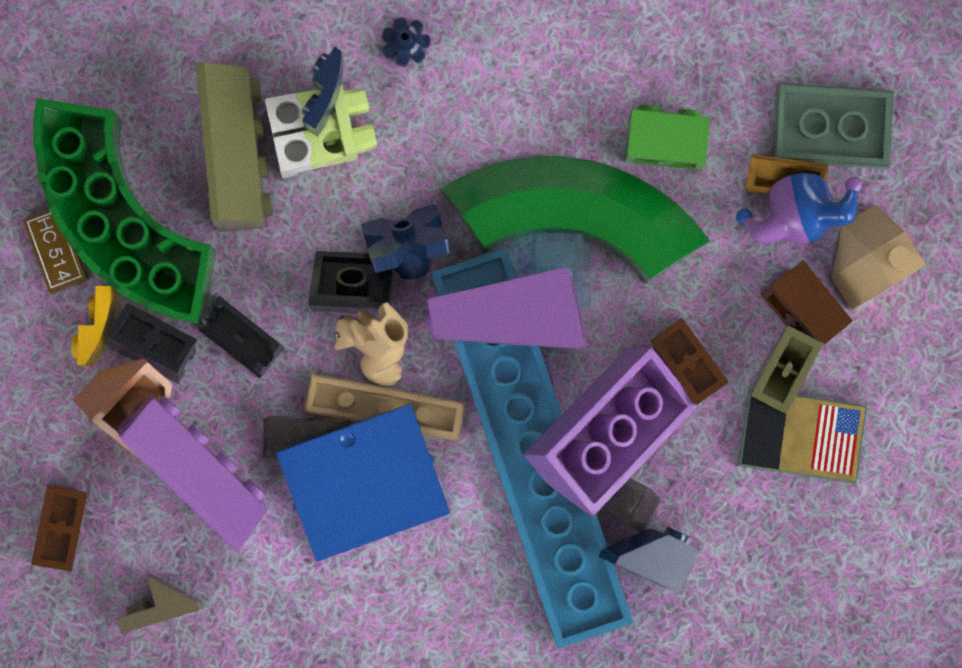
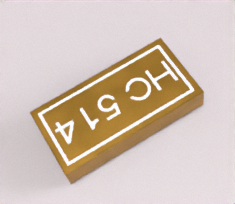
M50 210L23 219L49 293L53 294L88 281L81 259L59 230Z

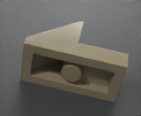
M147 575L155 607L151 608L149 600L125 607L127 615L117 618V622L122 634L204 608L202 601L154 575Z

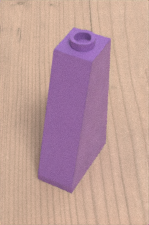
M568 267L427 299L429 309L423 311L428 333L434 332L435 339L568 349L588 348L572 270Z

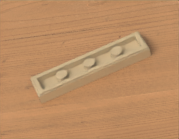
M311 373L304 413L359 422L411 403L422 435L459 442L466 402Z

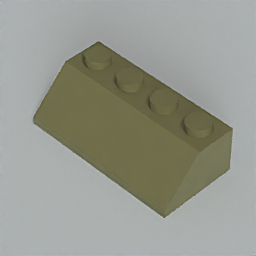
M208 62L196 63L211 221L220 232L267 227L266 217L273 216L271 194L264 193L262 178H269L267 155H260L259 140H265L263 116L256 117L255 102L262 101L259 78L252 79V74L248 67Z

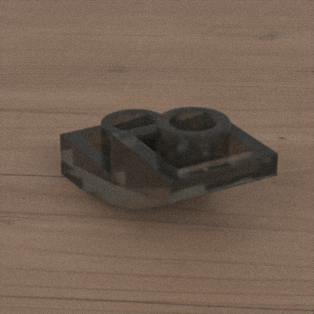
M269 416L263 418V457L278 459L276 451L348 426L349 420L322 417L298 419Z

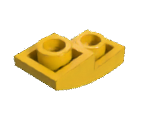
M95 286V296H90L88 305L89 318L94 320V325H78V335H73L72 357L77 359V365L81 367L92 368L107 343V335L113 326L118 297V291L111 286Z

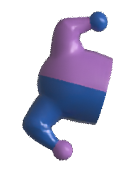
M806 173L790 175L772 186L769 192L771 216L768 219L758 222L753 219L752 212L744 208L737 212L736 220L741 225H745L751 237L760 244L774 243L781 240H788L797 244L812 243L824 236L830 227L844 226L854 221L857 212L858 192L862 189V181L857 177L848 178L845 182L847 191L845 196L839 202H832L829 188L822 177Z

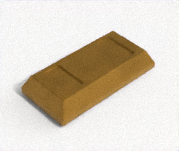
M751 154L745 191L769 194L772 186L779 180L800 173L817 175L826 182L830 165L828 163Z

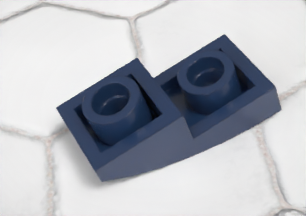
M334 47L329 55L323 53L314 64L311 71L314 74L312 81L314 87L322 93L319 96L313 94L302 109V114L305 115L302 119L304 127L317 137L334 109L341 87L344 59L342 51L337 47Z

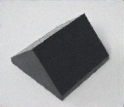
M316 251L309 293V307L313 312L357 313L359 309H364L370 314H379V307L382 304L388 303L391 306L393 269L374 273L369 253Z

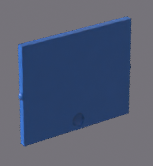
M411 403L276 451L278 461L294 501L293 508L295 511H298L316 562L451 514L432 463L434 457L428 452Z

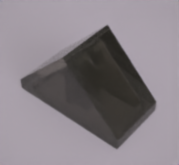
M629 478L600 510L640 533L646 530L662 499L649 487Z

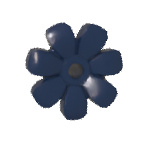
M405 18L395 19V30L385 28L382 33V39L389 42L383 47L384 56L390 59L396 55V64L401 67L408 65L409 58H412L415 63H421L425 59V53L421 48H428L431 45L430 36L421 34L424 30L423 24L419 20H414L408 26Z

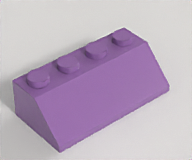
M652 347L627 348L523 455L549 486L587 514L594 516L698 406Z
M151 394L118 426L119 439L237 552L268 509L262 501L266 494L251 479L243 483L234 474L238 469L235 463L222 451L216 456L206 446L210 441L209 438L195 424L187 428L177 418L181 411L165 395L159 400Z

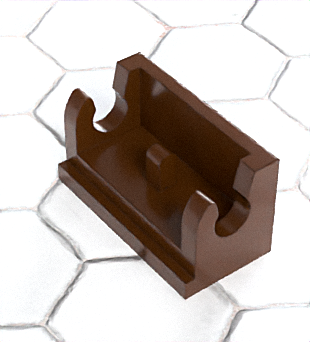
M804 260L761 293V296L786 326L789 325L824 343L823 346L853 322Z
M683 318L650 340L696 405L728 383L726 377Z
M47 485L31 565L72 572L87 492Z

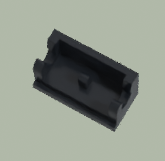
M218 296L212 303L213 309L206 317L200 319L198 323L201 326L199 331L257 377L261 378L284 350V347L221 296Z
M129 303L125 305L107 335L111 349L134 361L145 359L163 376L177 384L180 383L184 376V368L188 360H192L196 352L195 344L197 339Z

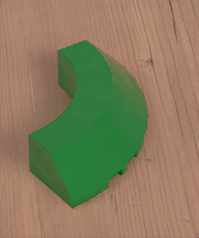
M36 98L33 120V146L36 152L39 172L37 175L40 184H42L52 217L70 246L87 267L126 298L165 316L198 324L210 290L216 251L211 245L192 241L166 229L157 223L141 206L129 185L122 164L120 151L122 119L114 110Z
M536 156L508 160L466 174L441 188L442 193L483 253L507 241L531 234L555 233L569 235L585 240L588 239L606 247L625 261L639 275L643 282L648 284L710 242L698 224L676 202L654 186L612 166L585 159L562 156Z

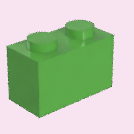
M641 105L639 110L632 109L628 123L625 162L702 170L706 164L710 118L701 117L700 111L691 109H680L677 114L663 113L661 107L654 105Z

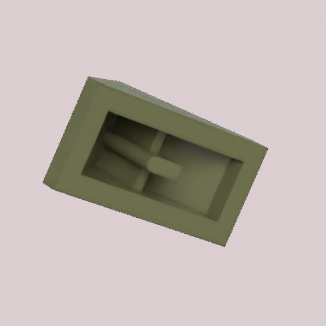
M787 325L767 355L751 396L787 414L824 343Z

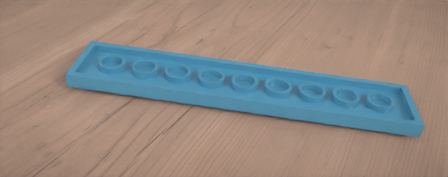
M506 248L431 272L438 296L516 279ZM454 341L557 648L559 649L633 624L614 564L599 558L601 550L608 546L597 514L594 516L587 514L549 486L523 455L562 415L540 347Z

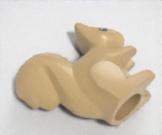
M388 303L382 304L379 307V318L377 319L364 309H359L357 312L359 319L349 315H342L336 324L337 342L334 348L341 350L355 346L364 354L361 358L360 368L368 380L381 386L396 384L402 377L400 374L402 368L397 362L404 354V343L408 337V324Z

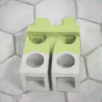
M341 84L334 109L318 137L304 127L302 119L305 115L302 114V109L313 94L319 96L322 93L317 89L265 99L282 179L298 175L297 173L358 160V153H363L377 147L373 124L352 128L349 116L369 112L365 89L343 91Z

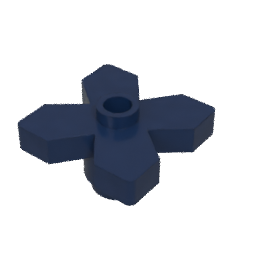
M437 205L415 209L405 219L393 221L382 218L361 225L374 273L394 269L402 279H418L429 272L431 258L451 252Z

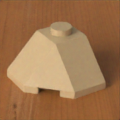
M874 205L857 215L852 223L841 226L838 248L830 279L850 311L926 264L905 231L877 205Z

